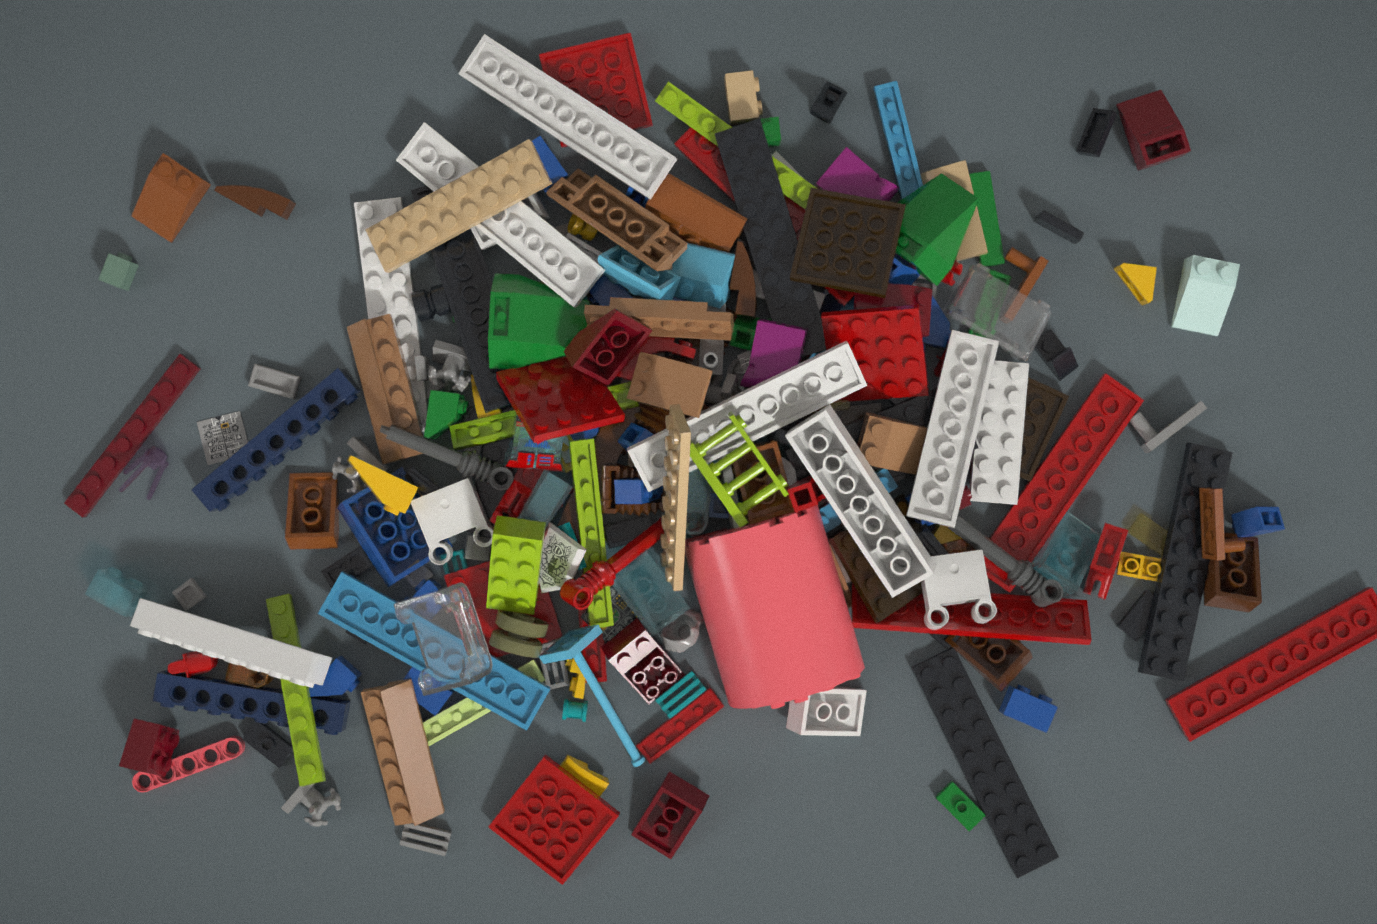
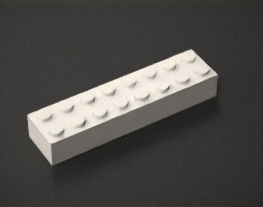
M830 404L787 432L785 437L892 598L934 574L935 562Z
M141 598L130 624L131 627L139 629L138 634L153 637L169 644L179 645L188 650L201 652L210 657L223 659L232 664L245 666L248 669L267 673L270 676L313 688L314 684L323 685L332 657Z

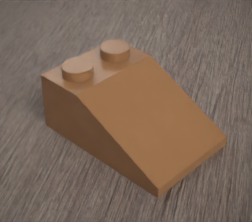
M640 352L627 399L669 410L670 405L680 404L684 415L699 418L713 371Z
M866 412L857 446L871 466L916 474L928 427Z

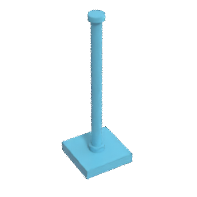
M597 624L567 631L540 655L542 663L547 664L567 659L575 660L630 755L633 767L640 766L646 759L643 755L639 754L581 653L585 647L602 633L601 628Z

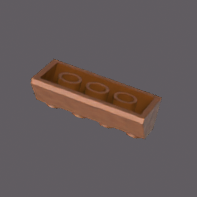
M669 173L645 206V209L669 224V231L685 242L731 253L747 221L746 217Z

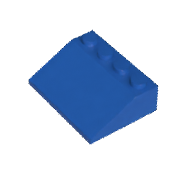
M402 467L391 473V475L410 483L405 479L406 472ZM367 487L343 501L337 509L387 587H390L431 561L428 555L430 549L411 503L405 514L399 512L397 516L384 510L385 504L380 503ZM416 491L412 500L421 497L418 491ZM448 538L442 540L443 542H447L451 545V547H453ZM437 547L435 554L439 556L446 550L443 547ZM417 559L420 561V562L416 563L415 565L411 566L410 568H408V567H409L411 564H413Z

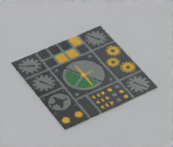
M613 586L610 587L614 626L602 627V636L606 642L637 617L639 619L642 616ZM586 610L581 618L589 625L588 612Z

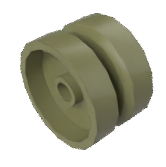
M498 610L495 623L502 629L492 631L489 644L515 655L539 658L543 644L536 638L546 636L549 624L528 614Z

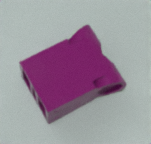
M847 147L813 185L821 190L890 201L899 191L898 186L879 177L874 170Z
M759 319L749 366L739 386L751 388L800 364L808 328Z

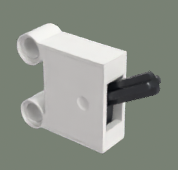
M414 467L407 471L404 476L405 479L425 494L412 500L411 505L430 549L428 555L431 562L437 565L448 562L453 556V548L442 540L476 527V530L474 531L473 538L477 545L488 547L492 544L494 527L489 523L471 477L441 489ZM482 529L490 531V541L485 542L480 539L479 533ZM437 547H443L446 550L447 556L445 559L437 558L435 554Z
M928 528L922 530L917 537L930 552L931 558L936 564L934 574L921 581L926 609L924 615L925 625L932 630L942 628L949 620L948 611L942 606L976 602L971 609V616L975 622L984 624L993 619L997 613V608L991 600L983 550L949 554ZM979 606L987 607L989 610L988 617H983L979 614ZM932 612H937L941 615L942 622L940 624H936L931 620Z

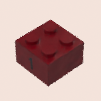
M133 719L119 766L165 777L172 766L171 757L179 743L180 730Z

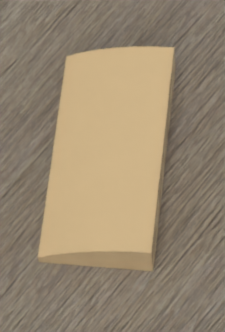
M966 160L920 174L923 185L942 173L974 195ZM977 206L955 259L957 262L988 253Z

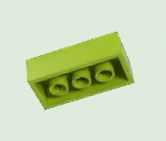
M497 516L492 536L486 608L534 615L546 522Z

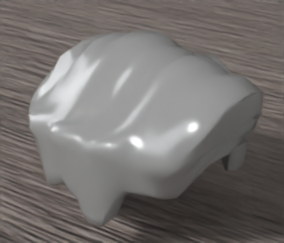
M686 609L680 612L672 611L669 613L670 616L663 622L660 636L666 650L681 653L696 643L699 636V627L703 624L704 619L699 612Z

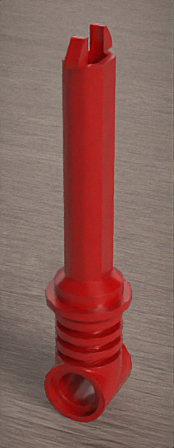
M661 518L607 561H595L592 563V568L581 575V577L567 580L560 589L561 598L578 610L588 608L593 601V596L598 591H601L606 586L611 587L614 585L618 572L661 540V534H664Z

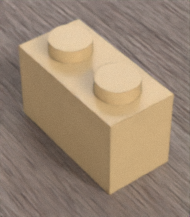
M753 70L725 74L724 83L730 126L741 125L759 119V115H763L761 100L757 101L756 92L760 91L759 79L754 77Z

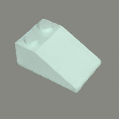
M1196 255L1185 258L1171 327L1218 336L1236 287L1240 264Z

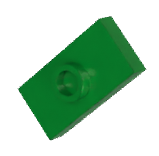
M952 780L935 796L969 832L986 816Z

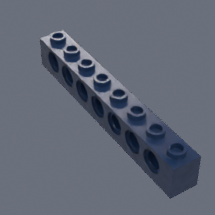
M337 368L191 489L192 492L209 512L223 511L231 504L230 499L235 495L237 497L241 496L249 489L248 484L253 480L257 482L267 474L266 469L271 465L275 467L285 459L284 455L289 450L295 451L304 443L302 440L307 435L313 436L322 428L320 425L325 420L331 421L339 415V409L345 404L349 406L358 399L357 394L361 390L343 369ZM332 390H335L338 394V399L334 403L328 400V394ZM314 405H317L320 410L316 418L310 415V409ZM296 420L301 423V430L298 433H294L292 430V424ZM278 435L283 439V444L280 448L274 446V438ZM260 450L265 455L262 463H258L255 458L256 453ZM240 466H244L246 469L244 478H240L237 474ZM222 481H225L228 485V490L224 494L219 489Z
M168 670L157 673L153 701L160 702L162 707L173 708L175 705L184 706L183 709L186 711L203 709L207 710V714L210 715L227 713L231 714L230 717L234 719L251 717L258 723L275 721L278 726L289 727L282 689L199 675L187 678L186 673L171 674ZM179 686L186 690L185 697H181L178 694ZM202 690H206L209 693V701L202 699ZM225 694H229L232 696V705H229L225 702ZM325 696L311 697L316 728L323 729L324 733L330 735H338L339 732L344 731L347 725L351 701ZM248 698H253L256 701V709L248 706ZM272 702H277L279 704V713H276L271 709ZM319 709L327 713V720L324 721L318 718L317 711Z

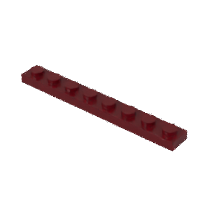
M183 354L177 356L64 502L65 505L82 518L87 517L201 370L199 366Z

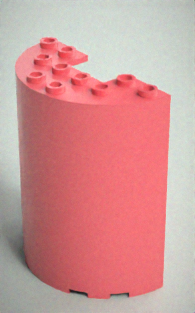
M818 505L796 513L794 511L751 525L747 524L741 528L729 530L725 528L685 539V557L730 707L754 709L771 706V709H776L784 706L785 702L794 700V703L804 702L809 699V695L834 689L839 684L861 676L860 673L865 669Z

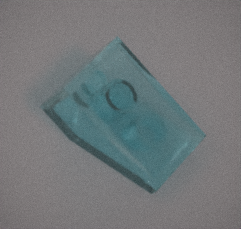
M1067 511L1031 562V567L1048 580L1054 579L1058 581L1063 588L1062 598H1065L1078 591L1094 557L1101 535Z
M648 550L616 574V579L612 586L652 637L690 609V606L679 591H673L671 583L666 581L665 572Z

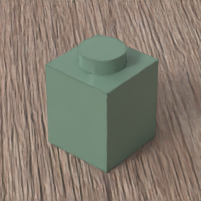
M118 252L117 256L108 253L98 280L129 291L139 265L131 262L133 257Z

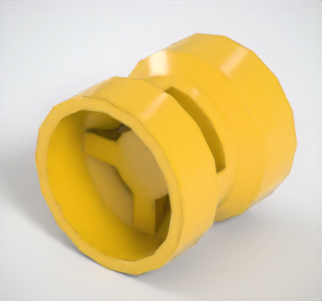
M573 213L568 223L567 232L573 235L579 234L583 239L591 241L597 229Z

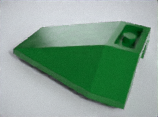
M942 173L897 202L906 204L896 253L914 265L918 274L935 286H938L953 267L979 198Z
M495 273L490 295L488 329L489 368L516 369L565 356L563 351L578 332L587 327L584 309L585 305H590V302L583 299L575 308L543 283L519 274Z

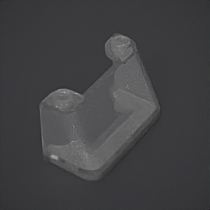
M980 263L977 266L970 265L942 312L946 318L957 321L958 324L966 326L980 336L999 341L998 346L1003 351L1011 352L1010 356L1020 362H1027L1052 315V312L1049 310L1051 306L1041 300L1035 302L989 274L990 269Z
M464 583L452 584L393 604L397 619L403 624L412 623L426 665V668L420 672L418 677V684L423 696L472 684L491 673L492 659L469 589Z

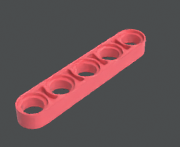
M230 736L172 758L171 769L173 774L171 778L167 779L159 775L138 772L132 779V785L135 790L142 793L156 789L238 757L245 750V742L239 736ZM229 741L238 743L239 751L237 753L228 751L227 745ZM208 749H212L217 753V759L214 762L208 761L205 757ZM185 758L194 760L195 767L193 770L184 768L183 761ZM143 774L150 778L151 782L148 787H143L139 783V777Z

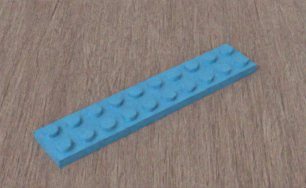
M344 571L340 573L318 612L319 615L526 731L551 687Z

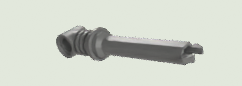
M392 424L390 427L381 425L379 432L387 435L386 439L457 467L458 472L462 474L463 478L474 475V479L478 480L480 478L481 482L486 480V484L501 491L508 489L513 482V474L510 467H504L506 464L495 461L492 464V460L488 459L486 461L485 457L480 459L481 456L477 454L476 450L461 453ZM500 471L507 473V479L503 482L496 481L494 478L496 473Z
M957 516L954 528L948 527L976 550H983V555L1007 573V578L1012 586H1021L1022 590L1030 594L1035 605L1046 607L1062 599L1063 588L1058 581L1054 579L1048 580L1046 577H1043L1041 573H1038L1037 570L1031 567L1030 561L1016 560L962 517Z

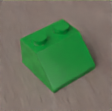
M430 390L424 438L437 439L450 429L449 426L461 421L463 415L467 414L468 401H465L466 396Z

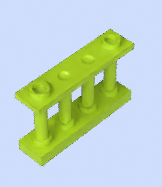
M731 411L728 413L732 421L730 424L701 444L699 442L694 444L691 440L690 457L741 528L748 523L745 517L748 514V510L777 490H780L784 497L789 494L785 488L789 485L781 474L775 475L744 430L747 425L739 414L734 416ZM738 430L746 442L716 463L708 464L704 458L707 454L706 451ZM752 450L760 462L731 482L722 484L717 477L721 474L720 471ZM766 470L773 482L743 503L738 502L736 504L731 497L735 494L734 491Z

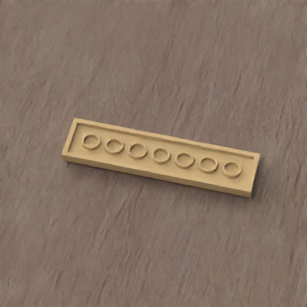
M528 139L365 230L384 271L390 273L552 184V181L533 142Z
M680 404L670 405L669 415H666L665 418L666 428L669 430L668 436H665V448L668 451V456L664 457V468L667 471V476L663 477V487L666 491V496L662 497L665 515L661 517L664 534H661V546L664 550L663 553H660V563L662 567H665L666 581L671 583L673 591L683 590L691 443L690 428Z

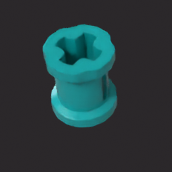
M564 699L562 720L573 718L586 722L588 701L581 703Z

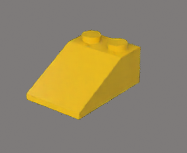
M350 455L347 461L379 502L385 504L383 509L397 516L399 512L405 514L418 487Z

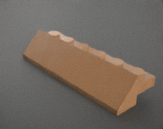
M577 169L567 179L560 178L546 192L549 197L656 271L672 270V264L687 250L688 243L669 231V224L597 175L592 178L580 169Z
M610 297L609 306L585 305L584 309L587 326L616 308L650 327L652 332L649 336L731 341L734 329L733 314L731 312L709 311L708 302Z
M386 314L367 320L363 319L348 326L347 331L382 464L423 454L386 439L387 435L379 432L381 425L390 427L392 424L424 437L419 411L392 315Z
M412 678L389 682L385 686L363 689L361 696L395 826L414 823V826L443 814L445 809Z

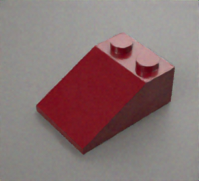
M888 284L885 298L855 293L854 310L919 304L922 335L927 337L930 331L932 289L914 285Z
M614 308L578 332L563 352L573 368L609 385L649 336L652 329Z
M669 771L631 835L669 859H672L702 813L710 795Z

